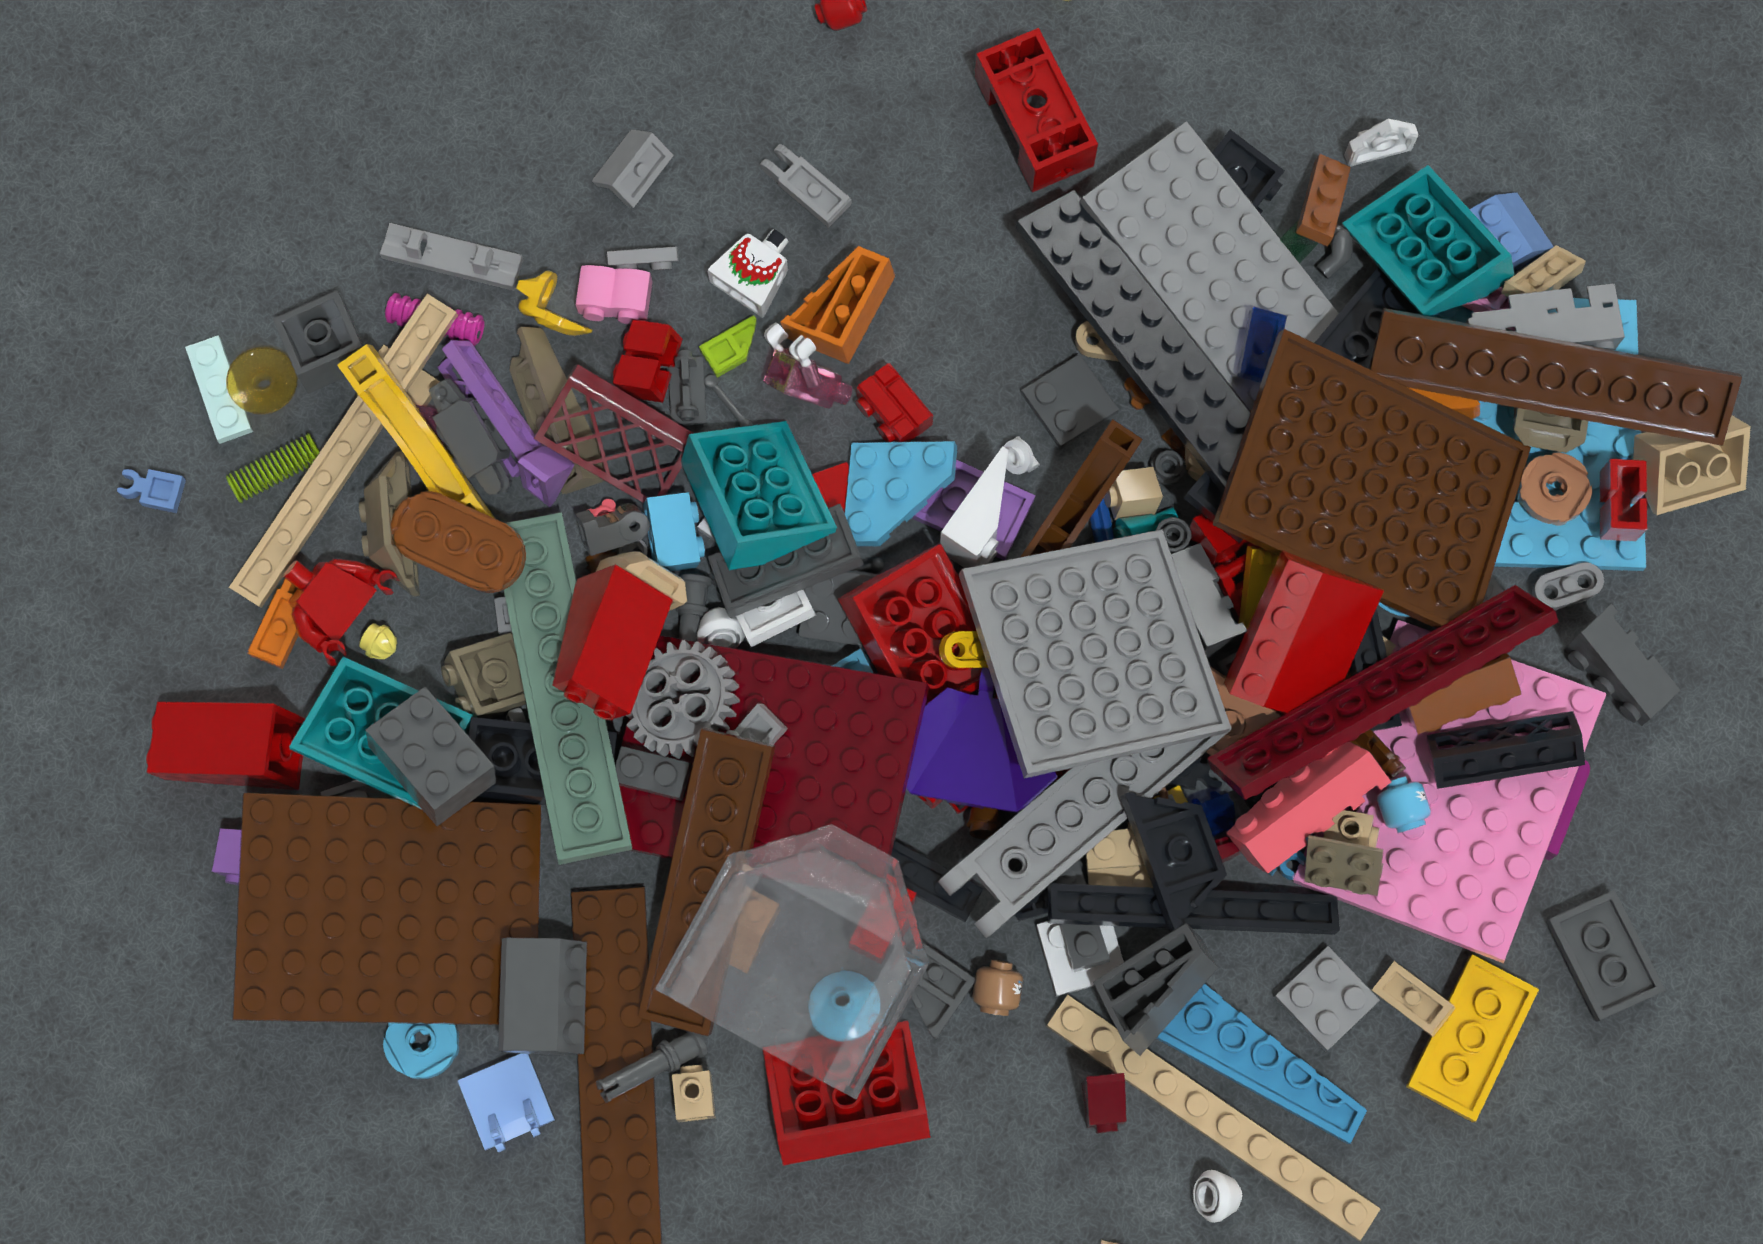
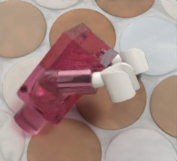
M775 322L765 330L764 337L774 349L763 380L765 384L783 394L828 409L832 407L833 402L846 405L852 395V386L841 382L842 376L817 365L814 360L808 358L816 350V346L809 338L805 339L800 335L789 348H783L780 343L789 337L784 329Z

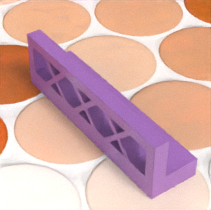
M451 340L442 350L448 358L437 368L445 379H452L466 398H476L515 457L520 460L522 456L542 447L541 443L533 439L535 434L471 341ZM453 367L456 369V371L461 376L463 381L457 378V376L452 370ZM510 452V457L503 461L512 477L520 476L518 463L516 464Z

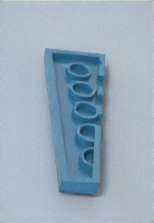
M1206 984L1197 991L1156 1038L1346 1144L1352 1142L1367 1112L1363 1106L1327 1078L1319 1075L1314 1068L1292 1054L1278 1040L1265 1033L1242 1012H1238Z

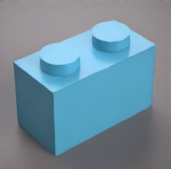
M689 492L646 498L643 509L650 523L648 539L652 560L671 572L697 568L701 562L700 558L705 556L702 536H696L694 523L699 522V513L696 502L690 501Z

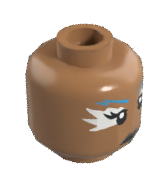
M991 960L990 967L983 966L976 971L972 998L977 1005H980L981 1012L1008 1016L1010 1010H1015L1019 1007L1023 976L1019 972L1012 970L1013 963Z

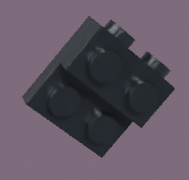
M1231 129L1212 152L1261 214L1263 210L1258 207L1264 198L1269 201L1273 199L1283 185L1278 179L1285 170Z

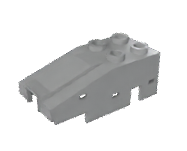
M1615 284L1587 286L1590 307L1575 308L1571 288L1514 294L1508 296L1510 309L1474 312L1471 314L1472 317L1466 321L1468 324L1614 351L1625 337ZM1556 309L1557 313H1548V310ZM1515 327V331L1508 328Z

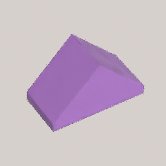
M542 446L522 456L518 461L522 486L548 507H551L556 501L575 465L546 446Z

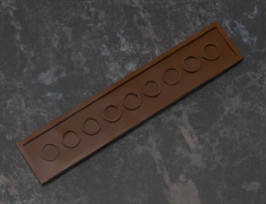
M1383 308L1369 367L1370 370L1408 388L1723 446L1742 380V376L1738 373Z
M643 887L571 892L573 940L587 942L584 1054H578L586 1244H662L655 1079L653 1077L611 1099L608 1103L600 1095V1092L605 1090H598L596 1086L597 1080L603 1079L653 1053L652 1021L638 1017L649 968L646 889Z

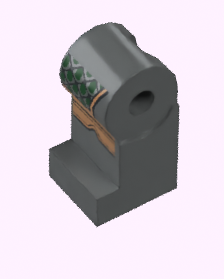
M631 503L622 504L614 512L594 517L589 510L575 514L583 546L591 556L639 541L648 534L650 528L647 516L639 507Z

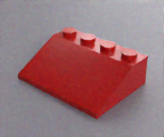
M937 544L875 576L838 598L878 674L927 683L929 691L925 706L946 688L967 694L979 688L982 668H952L942 661L939 654L941 640L947 634L959 631H977L961 580L941 544ZM955 643L952 647V652L955 656H958L960 648Z
M1282 550L1224 681L1229 694L1265 708L1288 713L1342 683L1384 590Z
M908 1021L876 1026L866 1037L850 1043L835 1042L823 1036L763 1048L777 1140L783 1166L931 1138Z

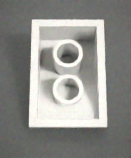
M1003 446L941 531L940 544L947 556L964 568L990 564L998 552L995 550L999 543L996 540L1009 451Z

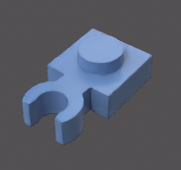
M148 469L145 479L141 478L134 470H123L122 475L129 480H134V484L128 489L118 487L117 492L122 497L134 499L140 495L139 503L144 507L177 513L186 482L183 476Z

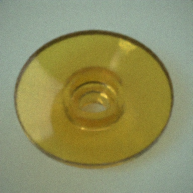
M268 347L253 348L239 355L231 364L226 378L227 390L233 402L242 410L253 414H269L283 408L294 396L298 383V377L290 359L279 350ZM261 381H269L270 386L267 389L261 390L258 388Z

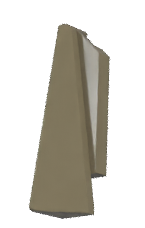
M520 327L517 331L521 341L519 357L512 358L509 370L527 423L533 433L536 434L567 379L544 330L535 327ZM571 389L565 399L568 415L582 411ZM560 407L554 418L564 416L562 407ZM584 415L570 418L575 439L593 435ZM565 420L551 423L544 437L556 444L570 441ZM595 438L576 443L579 456L583 460L589 462L601 458ZM571 444L562 446L574 454ZM602 462L593 464L595 467L604 471ZM575 464L561 492L562 494H568L604 482V480Z

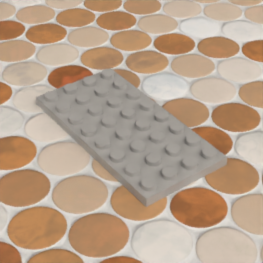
M1187 121L1079 201L1090 216L1112 237L1250 413L1278 333L1286 329L1314 343L1339 314Z

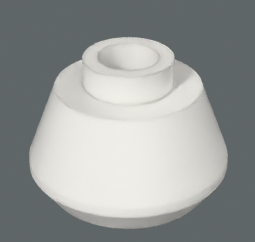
M721 607L713 608L703 615L697 632V641L700 643L736 649L745 638V634L736 616L730 618L726 609Z
M1207 1170L1200 1175L1194 1185L1193 1200L1197 1211L1207 1221L1215 1223L1222 1221L1237 1211L1242 1200V1191L1234 1178L1216 1170Z

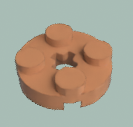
M1552 453V455L1536 457L1524 469L1518 488V502L1535 519L1547 524L1562 526L1578 517L1590 502L1592 485L1590 486L1589 479L1587 478L1588 472L1580 461L1564 453ZM1555 481L1561 483L1560 490L1564 492L1563 495H1551L1546 487V483L1553 484Z

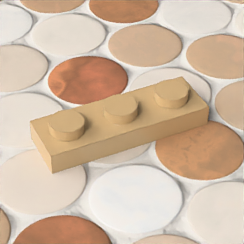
M1556 245L1507 280L1501 294L1508 297L1514 294L1559 290L1582 273L1586 261Z

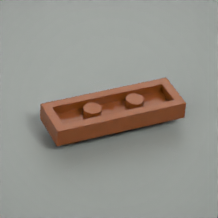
M1319 154L1313 165L1296 230L1297 234L1328 247L1334 237L1351 167Z

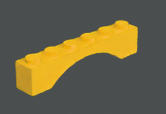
M366 344L337 365L360 398L392 436L429 491L440 493L495 519L373 345Z

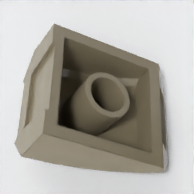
M1514 407V431L1523 445L1567 453L1585 443L1588 421Z

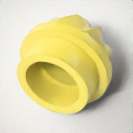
M373 623L364 632L359 647L365 650L366 656L370 658L386 659L395 653L397 638L388 626H379Z

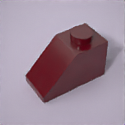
M1124 1073L1086 1077L1081 1085L1087 1128L1095 1127L1096 1134L1118 1132V1125L1127 1122Z

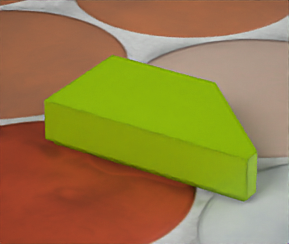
M754 315L699 346V351L717 378L747 361L757 325V319Z

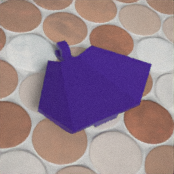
M982 667L978 696L946 688L925 706L907 783V790L911 795L946 800L948 803L982 809L986 807L1018 813L1057 778L1055 772L1029 778L1023 777L999 699H995L996 690L989 668Z

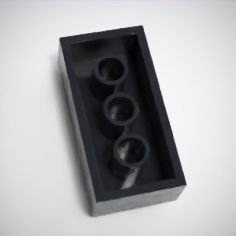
M471 717L469 737L494 765L496 783L476 798L546 805L531 724ZM608 732L616 765L619 738L617 732Z

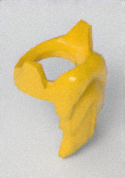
M547 270L536 278L519 280L516 289L528 296V299L519 302L518 308L522 314L533 317L538 324L566 335L576 336L592 333V329L545 309L557 284L556 273Z

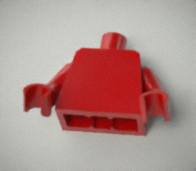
M342 559L320 562L312 571L296 560L283 575L285 579L298 588L290 598L289 604L293 608L291 616L299 637L317 652H323L325 660L330 666L337 665L336 660L330 656L331 652L340 651L344 656L347 655L343 643L339 640L377 591L373 586L377 584L382 593L392 595L394 592L392 589L384 587V582L387 579H394L400 582L397 575L391 570L380 572L378 569L359 561Z

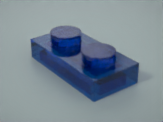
M1253 307L1249 311L1237 377L1259 383L1262 382L1277 335L1285 329L1286 315Z

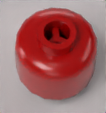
M819 0L820 3L815 4V11L820 23L826 22L834 31L859 24L863 19V13L867 12L865 0Z

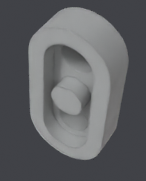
M1583 562L1541 576L1533 586L1532 596L1554 610L1562 609L1594 598L1603 588L1604 576L1602 571L1592 563ZM1578 578L1586 579L1589 584L1588 588L1580 587L1577 582ZM1547 588L1552 589L1555 592V598H1547L1544 590Z

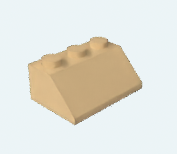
M1731 416L1723 446L1651 432L1635 435L1633 460L1647 461V492L1645 496L1652 513L1660 515L1746 490L1751 426Z

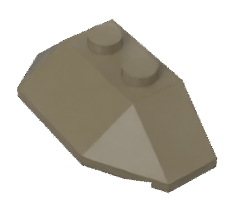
M399 451L392 456L364 489L365 501L359 502L361 521L367 525V535L362 536V549L364 556H369L377 569L380 571H393L400 582L394 579L391 580L414 597L420 596L418 563L399 552L391 531V521L395 510L402 501L410 496L412 497L409 460L402 451Z

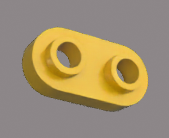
M977 631L951 632L941 640L939 654L947 666L952 668H988ZM955 643L960 648L958 656H955L952 652V647Z

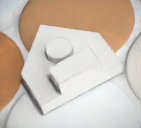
M1386 119L1369 130L1358 132L1357 137L1349 142L1344 156L1347 165L1351 167L1411 151L1418 137L1416 126L1411 123Z

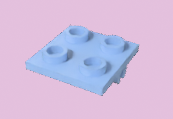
M520 1053L458 1080L485 1150L496 1147L497 1151L501 1152L506 1149L504 1144L506 1141L531 1131L533 1137L541 1134L539 1129L541 1126L555 1121L529 1054Z

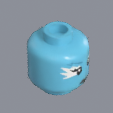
M1406 776L1392 780L1386 786L1387 790L1377 796V802L1384 823L1388 828H1396L1397 833H1401L1426 825L1425 819L1430 816L1431 808L1421 783H1408Z

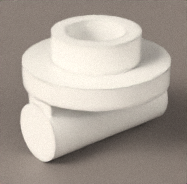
M1019 436L1008 441L1003 446L1009 450L1006 469L1011 473L1023 474L1027 471L1029 473L1040 465L1033 456L1030 446Z

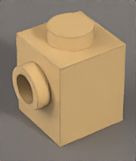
M1154 467L1122 470L1104 497L1106 506L1111 507L1114 520L1147 514L1154 515L1163 495Z
M1343 810L1333 817L1332 821L1335 824L1324 832L1323 838L1376 848L1380 828L1373 827L1374 815Z
M702 1065L680 1067V1074L672 1075L676 1120L678 1122L716 1118L711 1072L709 1070L703 1071Z

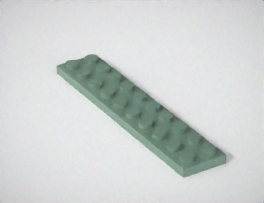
M562 512L505 523L520 535L526 550L524 569L520 577L510 587L504 589L558 865L632 850L606 720L596 716L593 713V709L587 705L570 701L564 696V692L552 686L576 584Z

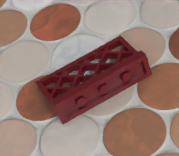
M575 365L533 439L644 504L648 497L641 494L638 479L657 474L660 489L656 496L666 495L682 468L681 460L688 435L693 434V432L582 366ZM571 388L585 396L588 410L568 415L565 399ZM590 399L602 406L593 408ZM560 407H562L564 416L554 418ZM604 409L614 412L619 428L599 433L594 412ZM589 414L594 434L575 439L570 418ZM621 417L632 424L623 426ZM565 420L570 441L556 444L544 437L551 423ZM639 427L646 432L649 446L630 451L625 430ZM620 432L625 452L606 457L601 436ZM652 436L663 442L654 444ZM596 438L601 458L587 462L580 458L576 443ZM571 444L574 454L562 446ZM669 445L681 452L674 465L660 469L655 448ZM650 450L655 470L636 475L631 454ZM626 456L631 477L617 480L610 475L607 461ZM602 462L604 471L595 467L593 464ZM670 470L668 476L664 481L662 477V472ZM633 480L635 489L624 484V482Z

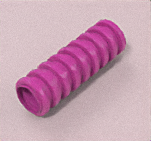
M394 293L389 298L385 310L387 323L393 324L396 321L397 325L401 327L407 324L420 305L421 300L415 298L412 301L410 296L401 298L399 293ZM455 310L458 317L445 336L448 335L450 340L459 338V341L468 340L471 341L473 346L477 345L484 331L485 322L483 316L476 315V317H473L471 312L463 314L462 310ZM478 331H481L479 338H477Z

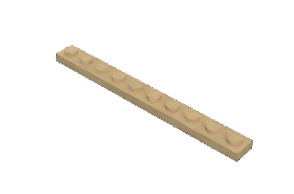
M426 294L383 358V361L405 392L413 384L458 317L456 311L429 294ZM359 395L229 586V588L260 608L263 607L286 570L292 564L384 427Z
M1069 995L1066 996L1046 1027L1113 1073H1124L1126 1082L1356 1240L1361 1241L1380 1211V1208L1148 1049L1139 1056L1123 1042L1116 1027Z

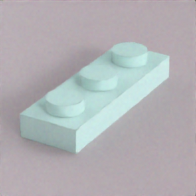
M219 335L185 347L219 444L252 433L250 421Z

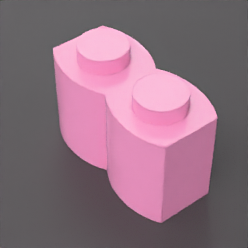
M595 265L581 266L576 298L578 313L590 321H602L604 317L618 318L619 322L631 325L632 320H647L653 282L650 272L637 269H613Z

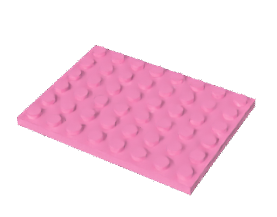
M1398 620L1390 639L1396 645L1391 654L1432 631ZM1511 660L1522 694L1511 698L1509 702L1503 705L1490 706L1477 711L1475 715L1469 718H1459L1442 725L1436 731L1423 732L1421 734L1416 732L1405 711L1399 712L1402 726L1374 731V733L1394 755L1400 757V761L1406 767L1404 771L1392 778L1391 781L1406 776L1408 783L1419 782L1423 785L1431 808L1430 816L1425 819L1426 825L1401 833H1397L1396 828H1388L1384 823L1377 802V796L1387 790V788L1384 787L1380 790L1376 785L1362 796L1365 802L1356 812L1374 815L1373 827L1380 828L1376 848L1384 850L1382 858L1383 870L1378 896L1361 895L1348 890L1320 887L1304 882L1306 864L1304 866L1299 864L1293 879L1294 883L1324 895H1333L1337 897V900L1504 963L1579 766L1437 789L1427 735L1574 711L1582 733L1585 752L1606 693ZM1569 725L1560 726V727H1554V728H1552V729H1553V730L1567 729V728H1569ZM1524 732V733H1517V734H1515V735H1516V736H1524V735H1528L1529 733ZM1487 738V739H1481V740H1478V741H1479V742H1487V741H1491L1492 739ZM1455 745L1438 746V749L1451 748ZM1321 831L1314 836L1323 838L1324 833ZM1307 847L1304 852L1305 857L1307 856Z

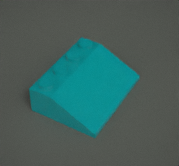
M1429 165L1342 223L1353 239L1413 307L1424 316H1431L1484 298L1514 276L1511 254Z
M787 421L688 435L681 464L729 570L766 564L836 532L837 526Z
M342 657L291 742L290 750L421 809L369 748L365 731L372 724L417 693L418 690ZM437 699L469 736L471 717L473 715Z

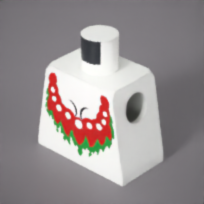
M774 229L770 231L763 242L751 234H745L708 269L709 282L763 318L788 271L787 259L780 254L788 243L787 238Z

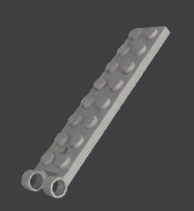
M1226 734L1071 768L965 859L946 873L938 883L951 896L974 875L998 902L995 907L974 924L987 939L1128 818L1120 796L1133 792L1136 793V796L1152 798ZM1013 858L1020 860L1022 863L1021 870L1018 872L1011 871L1008 867L1009 860Z

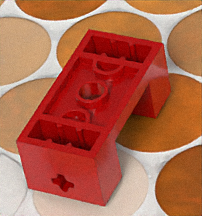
M1039 28L976 54L975 80L988 105L991 106L998 103L1020 146L1018 165L1032 193L1094 167L1098 142ZM1033 95H1040L1046 100V104L1041 108H1033L1028 104L1027 99Z

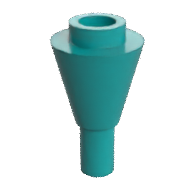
M1171 507L1154 515L1147 514L1118 518L1115 523L1116 527L1113 528V535L1117 539L1156 531L1159 523L1164 519L1170 517L1178 518L1175 509Z

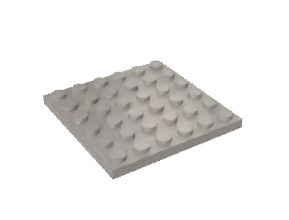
M1163 529L965 568L959 573L1024 778L1226 734L1231 729Z

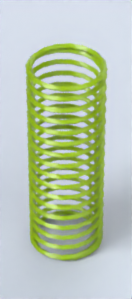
M305 434L311 450L303 437H300L306 453L298 440L295 439L302 457L292 442H290L296 458L288 445L285 444L293 464L282 447H280V451L287 465L279 452L275 450L282 468L273 453L270 452L278 472L268 456L265 455L273 475L262 458H260V461L267 476L255 460L263 481L252 463L249 465L258 483L245 465L244 468L253 486L242 468H240L239 470L248 489L237 471H234L243 492L232 474L226 475V479L238 501L243 503V498L248 500V495L253 498V492L258 495V490L263 493V487L268 490V484L271 487L274 486L273 481L277 485L279 484L278 479L284 482L283 476L286 479H289V475L294 477L293 470L296 474H299L298 468L302 472H304V467L309 469L308 462L312 465L313 460L320 453L310 434Z

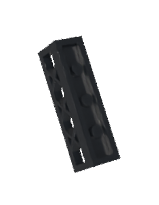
M1574 711L1427 735L1437 789L1585 765L1582 733ZM1569 725V728H1567V729H1561V730H1553V729H1552V728H1554V727H1560V726ZM1524 732L1529 733L1528 735H1524V736H1516V735H1515V734H1517V733H1524ZM1487 738L1492 739L1491 741H1487V742H1479V741H1478V740L1487 739ZM1455 745L1451 748L1438 749V746Z

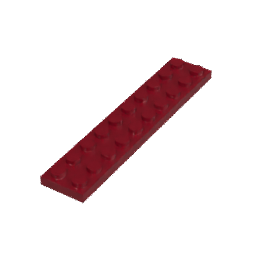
M1514 585L1210 756L1207 759L1211 770L1243 799L1246 800L1251 796H1256L1262 793L1265 788L1281 779L1292 776L1302 767L1315 760L1324 758L1329 752L1346 742L1354 741L1359 735L1376 725L1387 722L1392 716L1406 708L1419 704L1422 699L1434 692L1449 687L1454 681L1464 675L1479 670L1484 664L1501 654L1512 651L1515 646L1533 636L1542 634L1547 628L1559 622L1556 611Z

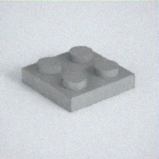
M1329 946L1274 996L1325 1052L1380 1001Z

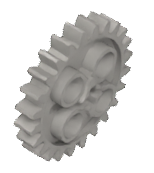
M682 640L678 650L671 642H668L667 653L663 654L659 649L655 648V659L649 663L632 712L629 715H625L631 719L626 725L633 732H636L634 738L640 743H644V746L651 752L656 750L661 756L666 757L670 751L675 758L680 759L684 749L687 754L693 757L695 755V746L698 745L701 729L707 728L718 731L719 728L723 730L730 729L724 720L726 717H736L737 715L729 707L731 704L740 702V699L735 694L730 693L738 689L739 684L731 679L735 672L729 666H726L728 661L721 655L717 656V652L709 646L705 649L700 642L696 641L691 648L688 642ZM700 672L699 678L695 682L690 683L691 677L695 673ZM666 682L665 688L661 692L656 693L658 686ZM706 705L704 713L696 717L697 710ZM672 715L670 722L662 727L663 720L667 716Z

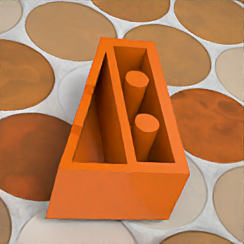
M860 246L827 276L828 280L815 293L811 292L804 298L805 302L791 316L787 315L780 322L784 331L789 336L787 339L795 341L802 335L805 339L809 338L816 346L815 351L847 364L850 363L895 278L889 258Z

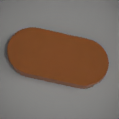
M426 491L420 492V494L413 497L410 496L399 504L393 514L391 531L394 536L395 545L401 554L472 589L484 593L502 591L510 587L520 577L526 561L525 545L520 535L513 528L440 493Z

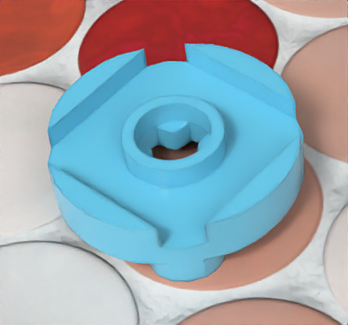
M389 1023L383 1042L385 1056L392 1067L412 1079H429L443 1073L449 1068L459 1053V1032L456 1025ZM417 1032H421L424 1036L428 1034L431 1036V1040L428 1042L429 1048L425 1051L421 1048L413 1049L412 1044L416 1041L415 1034Z

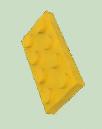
M1473 954L1470 955L1448 999L1455 1006V1010L1435 1036H1430L1406 1087L1463 1118L1476 1122L1539 989Z

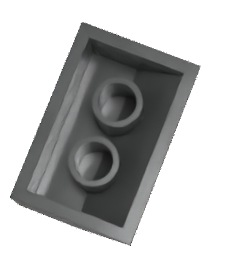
M502 938L498 1051L551 1057L584 1054L587 942L560 938Z

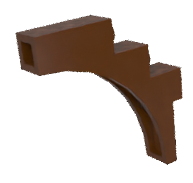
M1112 419L1020 558L1070 548L1143 439Z

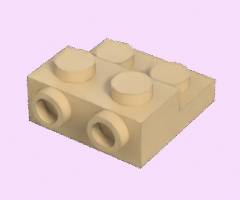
M1129 822L1128 829L1113 830L1085 854L1088 885L1153 888Z

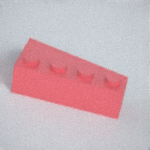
M1346 742L1329 752L1324 758L1315 760L1297 770L1292 776L1281 779L1274 787L1268 789L1247 813L1240 816L1235 825L1226 834L1249 863L1268 874L1307 845L1306 837L1321 831L1324 833L1335 824L1332 821L1333 817L1348 806L1355 810L1365 802V799L1362 797L1376 785L1382 790L1391 783V780L1369 751L1351 742Z

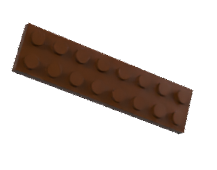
M703 728L700 731L639 1009V1018L705 1036L712 1034L775 745Z

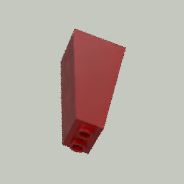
M616 564L578 578L574 588L552 686L564 692V696L570 701L583 703L592 708L593 713L602 719L614 720L631 714L673 599Z
M157 702L156 712L152 718L151 746L146 757L147 773L172 781L299 790L303 755L290 750L289 746L305 718L274 703Z

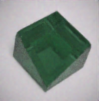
M1298 220L1280 238V241L1300 264L1318 245V242L1296 233Z

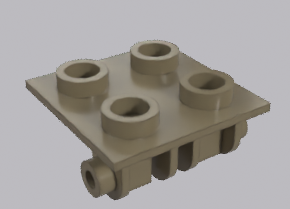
M1309 835L1304 882L1320 887L1348 890L1361 895L1378 896L1383 870L1382 858L1384 849Z

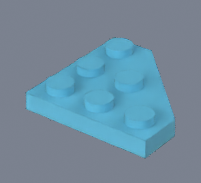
M955 441L852 443L845 516L857 546H881L891 537L889 534L904 520L908 522L928 504L927 500L941 487L945 489L955 480L957 445Z

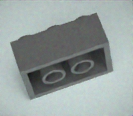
M426 687L365 730L369 748L436 826L443 823L496 783L495 767Z

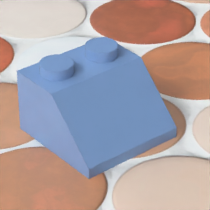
M1518 193L1494 195L1470 209L1511 254L1514 272L1535 261L1554 247Z

